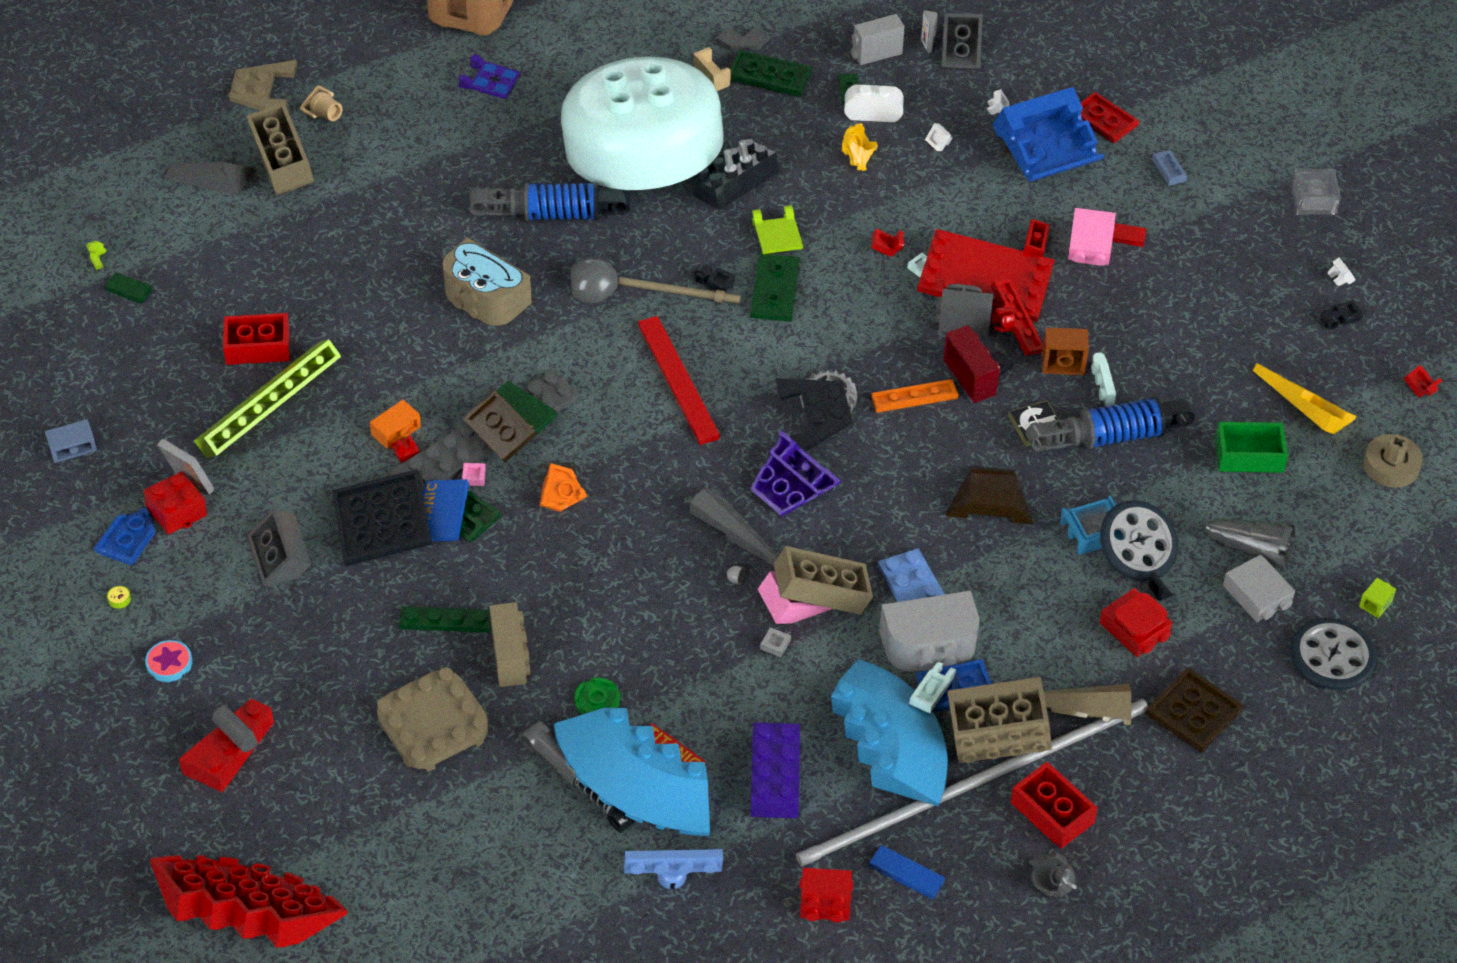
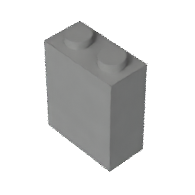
M894 14L854 25V34H852L853 48L851 49L853 59H857L858 63L863 65L902 54L905 26L898 15Z
M1262 555L1226 572L1223 583L1226 590L1256 622L1262 619L1268 620L1275 612L1281 609H1288L1293 603L1295 590Z

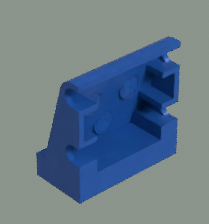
M1074 87L1004 107L992 124L998 138H1003L1029 182L1100 161L1104 158L1103 154L1098 155L1096 152V144L1098 142L1089 121L1083 122L1081 118L1083 108Z

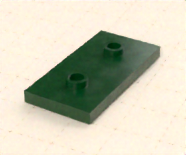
M739 50L730 68V80L801 97L813 67Z
M759 253L750 318L792 322L800 257Z

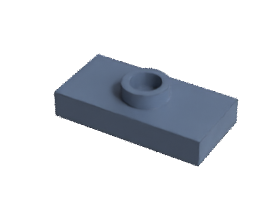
M1171 150L1152 154V161L1168 186L1187 181L1186 173Z

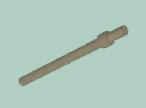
M619 277L618 282L619 285L713 299L719 303L726 301L740 304L741 295L728 294L723 290H716L715 292Z

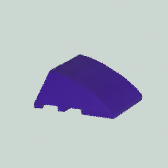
M781 430L779 439L775 447L771 449V455L766 464L762 466L751 490L780 516H784L842 482L827 468H823L803 451L793 439Z

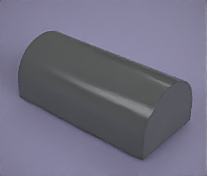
M223 704L215 711L212 716V722L242 752H248L258 745L254 733L226 705Z

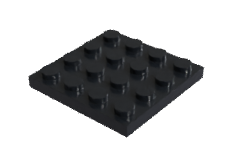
M418 469L332 490L345 566L433 545Z

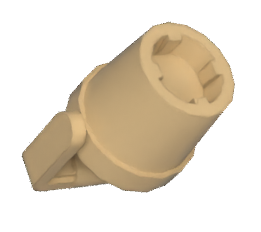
M316 86L300 107L303 113L313 119L319 117L330 121H336L340 118L343 111L342 105L332 98L334 94L322 86Z

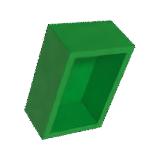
M1218 422L1215 446L1219 472L1284 473L1288 452L1283 423Z

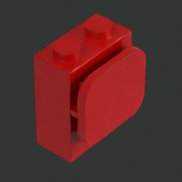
M1135 588L1101 611L1099 621L1108 632L1136 657L1143 653L1148 654L1157 643L1165 642L1171 635L1172 621L1167 618L1166 609L1150 595L1140 593Z

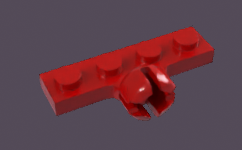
M1011 279L994 281L990 287L1000 307L991 313L990 319L992 325H1000L993 328L998 332H1013L1025 356L1042 353L1043 343Z

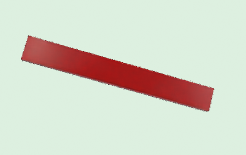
M658 316L638 321V327L699 445L719 440L720 434Z

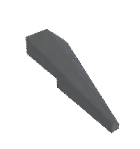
M703 488L690 502V513L724 532L726 539L774 566L778 555L717 489Z

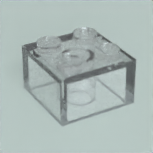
M1295 169L1291 189L1296 214H1337L1341 196L1335 169Z

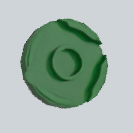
M598 677L591 678L586 683L585 681L582 682L575 690L574 695L576 709L582 715L602 708H619L621 699L620 692L612 681Z

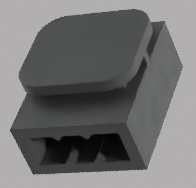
M948 285L946 289H943L942 297L937 299L936 309L940 311H936L935 323L939 324L938 331L950 332L969 325L978 336L988 337L993 294L982 293V290L977 286Z

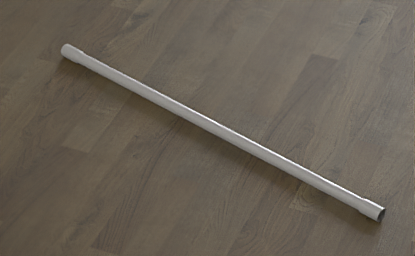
M1144 699L1131 703V719L1146 712L1148 705ZM1100 718L1051 740L1052 750L1015 756L945 788L940 803L1107 729L1123 720L1111 718L1107 722ZM917 800L824 843L796 853V859L800 866L803 867L824 855L935 805Z

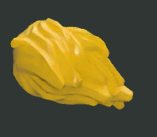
M862 123L849 126L844 134L842 152L845 155H849L850 165L857 166L858 171L867 170L866 163L878 147L877 142L869 141L864 133L865 129Z

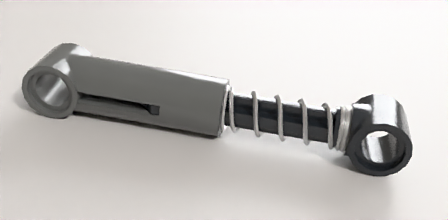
M538 720L519 734V739L527 750L531 753L535 752L570 785L583 789L585 795H590L592 801H596L599 807H603L604 812L607 814L608 822L616 831L622 833L636 822L625 816L626 812L619 810L615 806L609 807L599 800L600 796L589 787L586 788L576 778V772L571 766L567 765L565 755L562 749H559L557 740L551 735L550 730L543 722Z

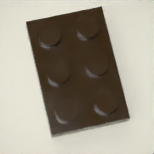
M496 390L463 417V420L504 463L537 435L536 431Z

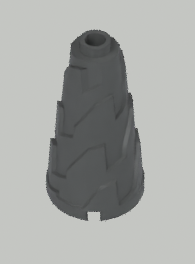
M1214 518L1213 521L1209 520L1206 533L1209 534L1211 539L1224 543L1227 547L1247 553L1246 555L1252 557L1262 555L1271 565L1285 569L1293 552L1295 543H1292L1293 540L1290 537L1296 538V526L1280 522L1270 523L1258 520L1253 522L1232 518V520Z

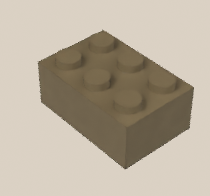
M517 602L489 605L499 687L527 684L526 675H530V660L526 644L527 638L524 629L523 611H518Z

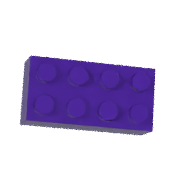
M753 723L750 817L798 818L800 724Z

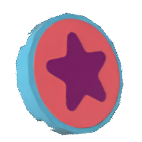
M167 640L159 642L147 652L145 659L147 672L154 676L156 680L163 682L176 681L182 678V675L186 672L188 673L192 666V656L189 648L179 641Z

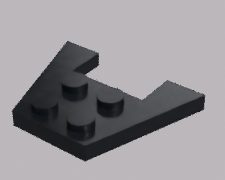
M775 378L781 400L802 395L810 431L789 437L803 451L810 450L853 423L842 381Z

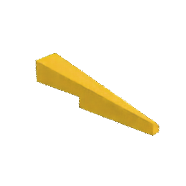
M1256 363L1253 369L1257 375L1326 432L1335 434L1357 417Z

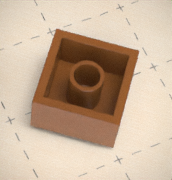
M1046 327L1041 354L1042 374L1084 375L1089 351L1088 329Z

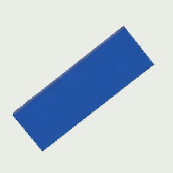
M882 845L869 863L870 868L931 899H934L945 881V877Z

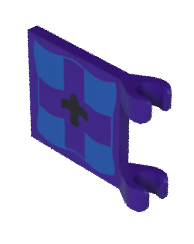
M476 54L472 55L470 67L480 70L474 80L467 75H460L458 87L470 88L507 99L521 72L487 62Z

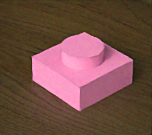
M464 463L462 479H467L469 486H484L486 464Z

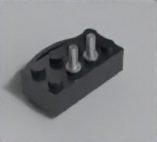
M752 139L739 141V147L724 150V154L716 157L704 170L690 177L693 195L720 210L779 173L776 152L754 142Z

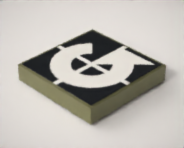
M1048 400L1008 412V417L1025 447L1031 445L1026 437V430L1030 425L1058 419Z

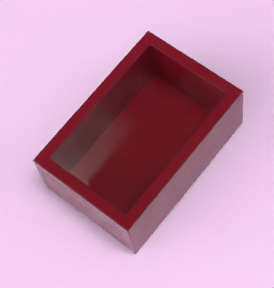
M969 325L947 332L943 361L972 402L976 403L995 396L999 384L1000 366L991 357L988 348L980 342L977 333L973 332Z

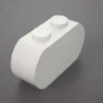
M853 85L845 93L844 111L851 120L896 122L903 115V93L895 86Z

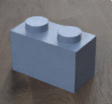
M87 419L45 431L54 463L97 451Z

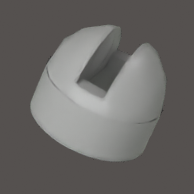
M733 566L728 569L727 578L729 581L741 585L745 578V568Z

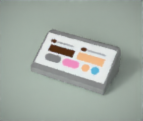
M925 10L923 11L921 40L926 51L932 53L936 39L938 14Z

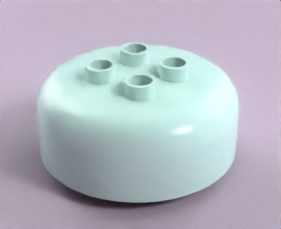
M634 57L608 63L580 78L570 89L563 101L561 125L568 163L581 177L593 183L597 182L601 186L622 190H645L681 182L709 166L717 157L723 145L721 105L717 90L711 80L700 70L682 61L663 57Z

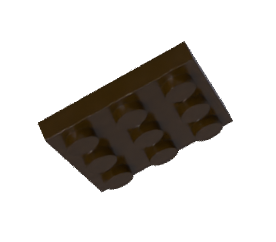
M1187 667L1146 709L1145 714L1197 751L1203 753L1243 711L1244 705Z

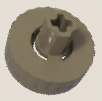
M1399 434L1380 435L1368 444L1363 459V466L1368 476L1375 482L1387 487H1404L1417 479L1422 466L1423 456L1417 445L1406 437Z

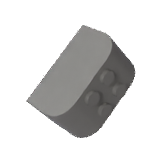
M971 591L882 604L879 632L886 656L894 667L903 671H927L934 668L937 662L943 663V666L946 667L964 663L974 655L979 629V615Z

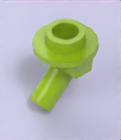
M98 241L87 243L86 247L95 269L103 268L99 257L106 253L104 245Z

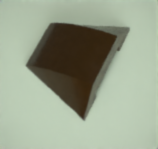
M971 466L945 516L967 518L968 514L1011 518L1012 523L1033 525V520L1016 472L1011 469Z

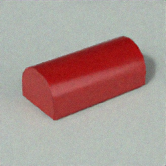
M1035 219L1030 220L1023 249L1024 252L1039 256L1044 255L1050 224Z

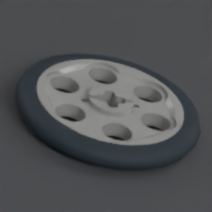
M1124 501L1109 510L1102 521L1100 529L1102 551L1112 567L1123 576L1133 580L1149 581L1151 572L1154 571L1161 577L1171 569L1178 552V538L1172 522L1159 508L1144 501ZM1127 515H1132L1135 518V525H1130L1127 522ZM1148 520H1152L1156 524L1155 531L1147 527ZM1114 530H1120L1123 533V540L1115 538ZM1136 538H1138V539H1145V538H1147V539L1144 540L1142 543H1140V542H1133ZM1155 541L1163 543L1164 551L1156 549ZM1123 550L1131 554V561H1126L1122 557ZM1143 556H1148L1152 560L1151 566H1146L1143 563Z
M1322 618L1310 621L1297 630L1290 644L1292 661L1299 673L1315 685L1327 689L1344 690L1359 686L1370 678L1377 664V653L1368 635L1359 627L1341 619ZM1332 632L1336 635V638H1328L1324 633ZM1315 641L1318 647L1312 648L1306 642ZM1353 641L1358 647L1350 648L1346 645V642ZM1338 646L1337 651H1336L1337 654H1335L1334 656H1332L1331 660L1329 661L1330 656H1331L1330 653H1332L1333 651H1335L1336 647ZM1316 659L1321 665L1313 666L1309 661ZM1357 660L1361 665L1355 667L1350 665L1349 661ZM1338 669L1342 672V675L1335 676L1330 670Z

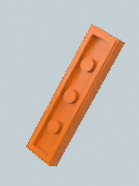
M953 379L873 392L870 397L875 412L878 413L958 399V392Z

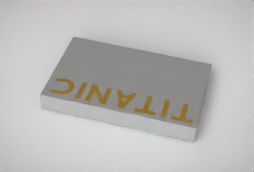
M161 439L157 445L174 472L177 474L183 471L194 486L210 495L214 491V487L196 458L165 439Z

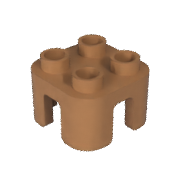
M427 0L428 16L431 21L442 27H452L474 32L478 35H488L500 27L514 0Z

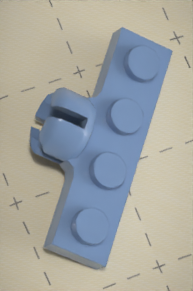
M723 850L625 851L624 874L656 873L658 875V882L664 888L670 889L671 883H675L674 888L678 889L686 882L688 873L721 872Z

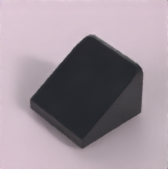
M1154 571L1151 572L1148 587L1156 598L1162 601L1172 597V592Z

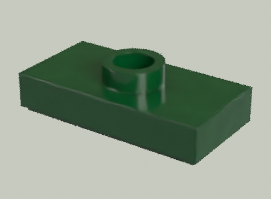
M857 73L838 74L842 106L845 105L846 91L853 85H859Z

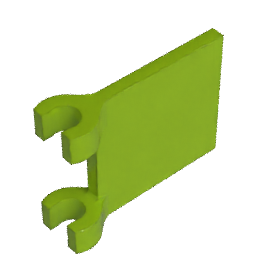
M792 205L784 206V218L763 221L761 210H752L753 226H755L763 254L803 249Z

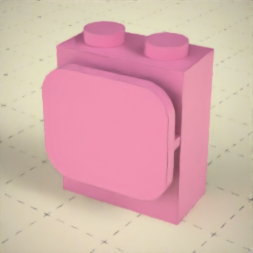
M1075 208L1068 260L1100 266L1109 265L1116 213Z

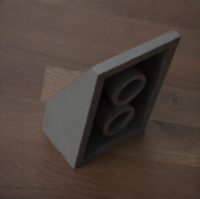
M944 13L942 68L980 70L983 14Z

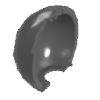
M589 256L581 258L570 268L572 297L588 303L602 302L618 288L619 279L616 270L610 262L601 257Z

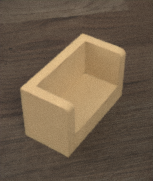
M710 47L694 53L693 67L709 78L717 91L730 86V69L720 70L712 61V49Z

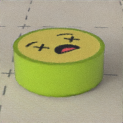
M124 586L111 588L107 593L109 605L117 609L126 607L131 601L128 588Z

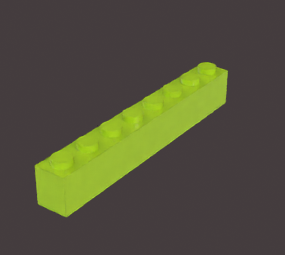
M329 339L318 342L196 438L194 442L206 458L217 456L341 357Z

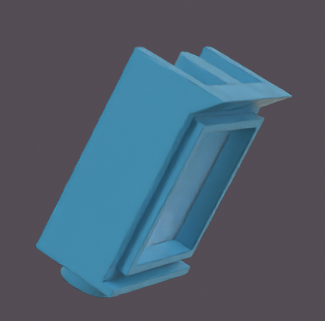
M1108 496L1107 499L1068 510L1062 508L1060 523L1061 525L1069 524L1068 537L1069 539L1076 538L1078 540L1076 551L1078 555L1102 548L1100 543L1102 521L1108 511L1117 505L1111 496ZM1114 530L1115 538L1123 540V533L1120 530Z

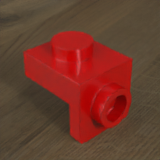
M876 229L872 234L871 248L893 257L904 246V232L899 230L895 236Z
M1421 365L1403 378L1419 398L1425 394L1428 397L1439 389L1437 385L1442 382L1441 378L1433 381Z

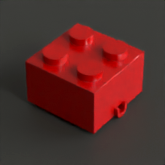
M183 471L143 490L145 506L168 535L183 527L187 529L192 526V523L207 516L205 498Z
M803 868L802 878L799 880V888H801L800 918H806L809 921L828 919L837 923L844 920L849 921L851 891H853L852 870Z

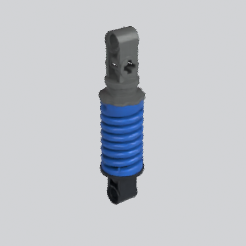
M527 182L524 185V189L516 190L515 188L474 189L470 193L469 210L476 216H516L517 214H522L526 221L535 220V218L540 220L541 217L544 220H548L550 217L552 220H556L557 217L563 220L565 216L568 220H571L573 216L574 219L579 220L582 213V219L586 220L588 218V220L598 221L599 214H627L630 210V192L622 189L599 188L597 182L584 183V185L579 183L577 189L574 183L570 184V189L566 183L562 185V189L560 184H555L554 189L552 184H547L546 190L545 184H529Z
M1151 397L1150 399L1129 402L1128 404H1115L1112 407L1081 409L1079 417L1071 416L1062 420L1057 419L1051 422L1035 423L1027 428L1026 437L1033 449L1038 452L1054 448H1064L1066 446L1075 447L1082 443L1085 444L1086 448L1093 449L1105 444L1111 445L1113 442L1116 444L1121 441L1127 442L1129 439L1134 441L1137 438L1143 439L1144 437H1163L1165 429L1190 425L1195 419V414L1184 399L1160 402L1158 397Z

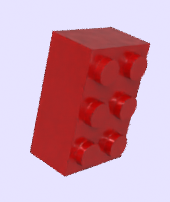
M288 313L224 316L223 351L226 365L290 361Z
M1048 762L1044 763L1013 787L1010 802L1059 849L1065 847L1095 823L1098 809L1097 806Z

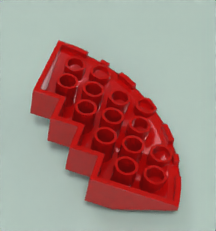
M181 855L151 858L150 861L166 907L176 921H187L200 917L210 930H219L224 927L233 926L243 939L266 935L277 948L299 944L347 915V910L339 901L331 895L325 896L320 893V888L315 884L312 886L302 884L303 878L289 872L285 873L284 878L270 874V866L256 863L250 868L238 864L239 859L220 857L219 861L205 858V855H196V859H182ZM256 868L266 869L267 871L263 872L256 870Z

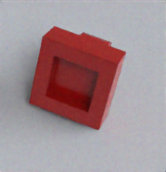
M407 435V438L402 440L397 439L396 442L391 444L392 450L400 463L420 453L419 448L410 435Z

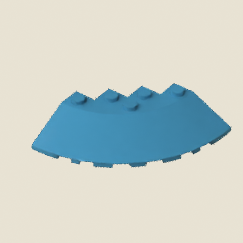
M858 659L839 680L831 696L833 713L846 717L844 720L846 738L859 741L857 744L859 762L872 766L870 770L872 787L939 806L946 785L948 758L945 739L936 716L932 711L928 713L909 704L910 697L915 690L905 681L877 665Z
M602 708L554 723L556 740L559 749H562L565 755L567 765L573 768L576 772V778L586 788L589 787L600 796L599 800L609 807L615 806L619 810L626 812L625 816L637 822L643 823V821L655 824L657 829L664 830L666 827L679 830L680 834L710 835L708 778L705 762H681L679 744H655L653 726H629L627 708Z

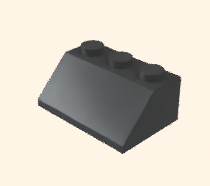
M274 508L247 535L263 586L298 578L312 565L294 514Z

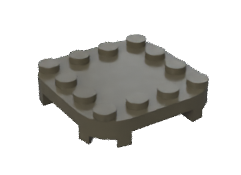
M442 668L441 670L431 672L390 692L377 702V716L380 728L388 735L402 756L403 763L409 768L426 769L427 771L436 769L435 764L473 745L478 748L484 743V739L488 734V718L485 711L464 681L456 673H453L450 668Z

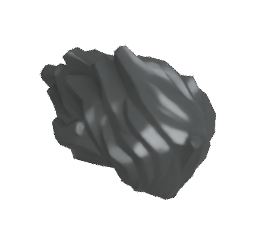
M1055 852L1051 855H1038L1035 853L1033 860H1029V864L1033 866L1032 882L1040 892L1050 897L1062 898L1065 894L1071 892L1072 889L1076 890L1075 871L1072 865H1069L1067 859L1060 853Z

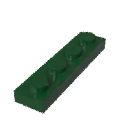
M401 606L399 629L490 633V610Z

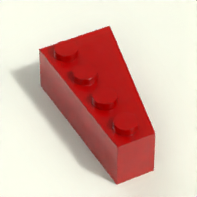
M252 698L234 712L254 733L258 743L274 723L271 707ZM216 727L179 758L182 774L223 792L255 747L248 752H242Z

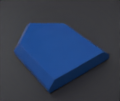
M148 508L139 509V512L130 515L122 514L116 516L94 547V551L106 557L133 565L156 533Z

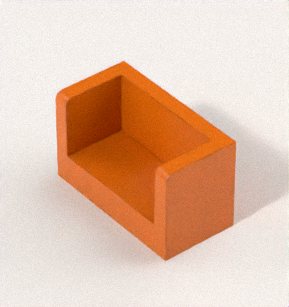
M401 400L370 421L371 435L387 449L391 448V444L396 442L397 439L402 440L421 427L420 414L404 400Z

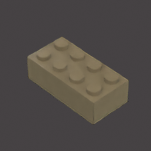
M788 546L784 547L774 562L781 598L860 615L873 598L866 564Z

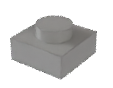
M770 627L760 644V649L781 657L791 641V635Z

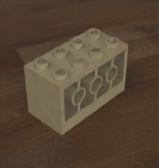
M1041 677L948 690L958 763H972L985 759H997L999 757L1019 756L1026 753H1041L1052 750L1049 719Z

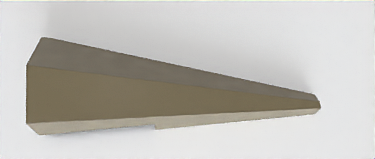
M1129 684L1043 691L1046 707H1051L1054 713L1084 718L1101 717L1103 721L1107 722L1111 718L1122 719L1125 725H1131V688Z

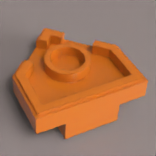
M552 463L549 465L540 495L539 506L561 512L587 497L572 469Z

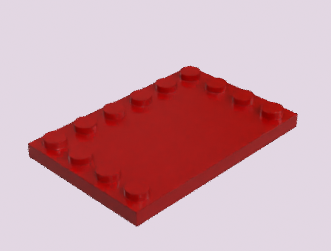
M936 229L918 283L917 292L942 297L943 289H946L950 284L977 286L982 290V293L993 294L991 311H995L1000 305L990 285L994 281L1011 279L1031 321L1037 322L1055 260Z

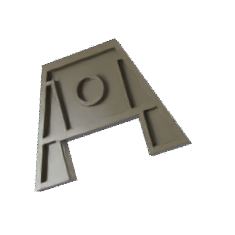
M297 60L236 69L229 100L260 111L281 103H285L287 108V100L270 99L275 77L294 78Z

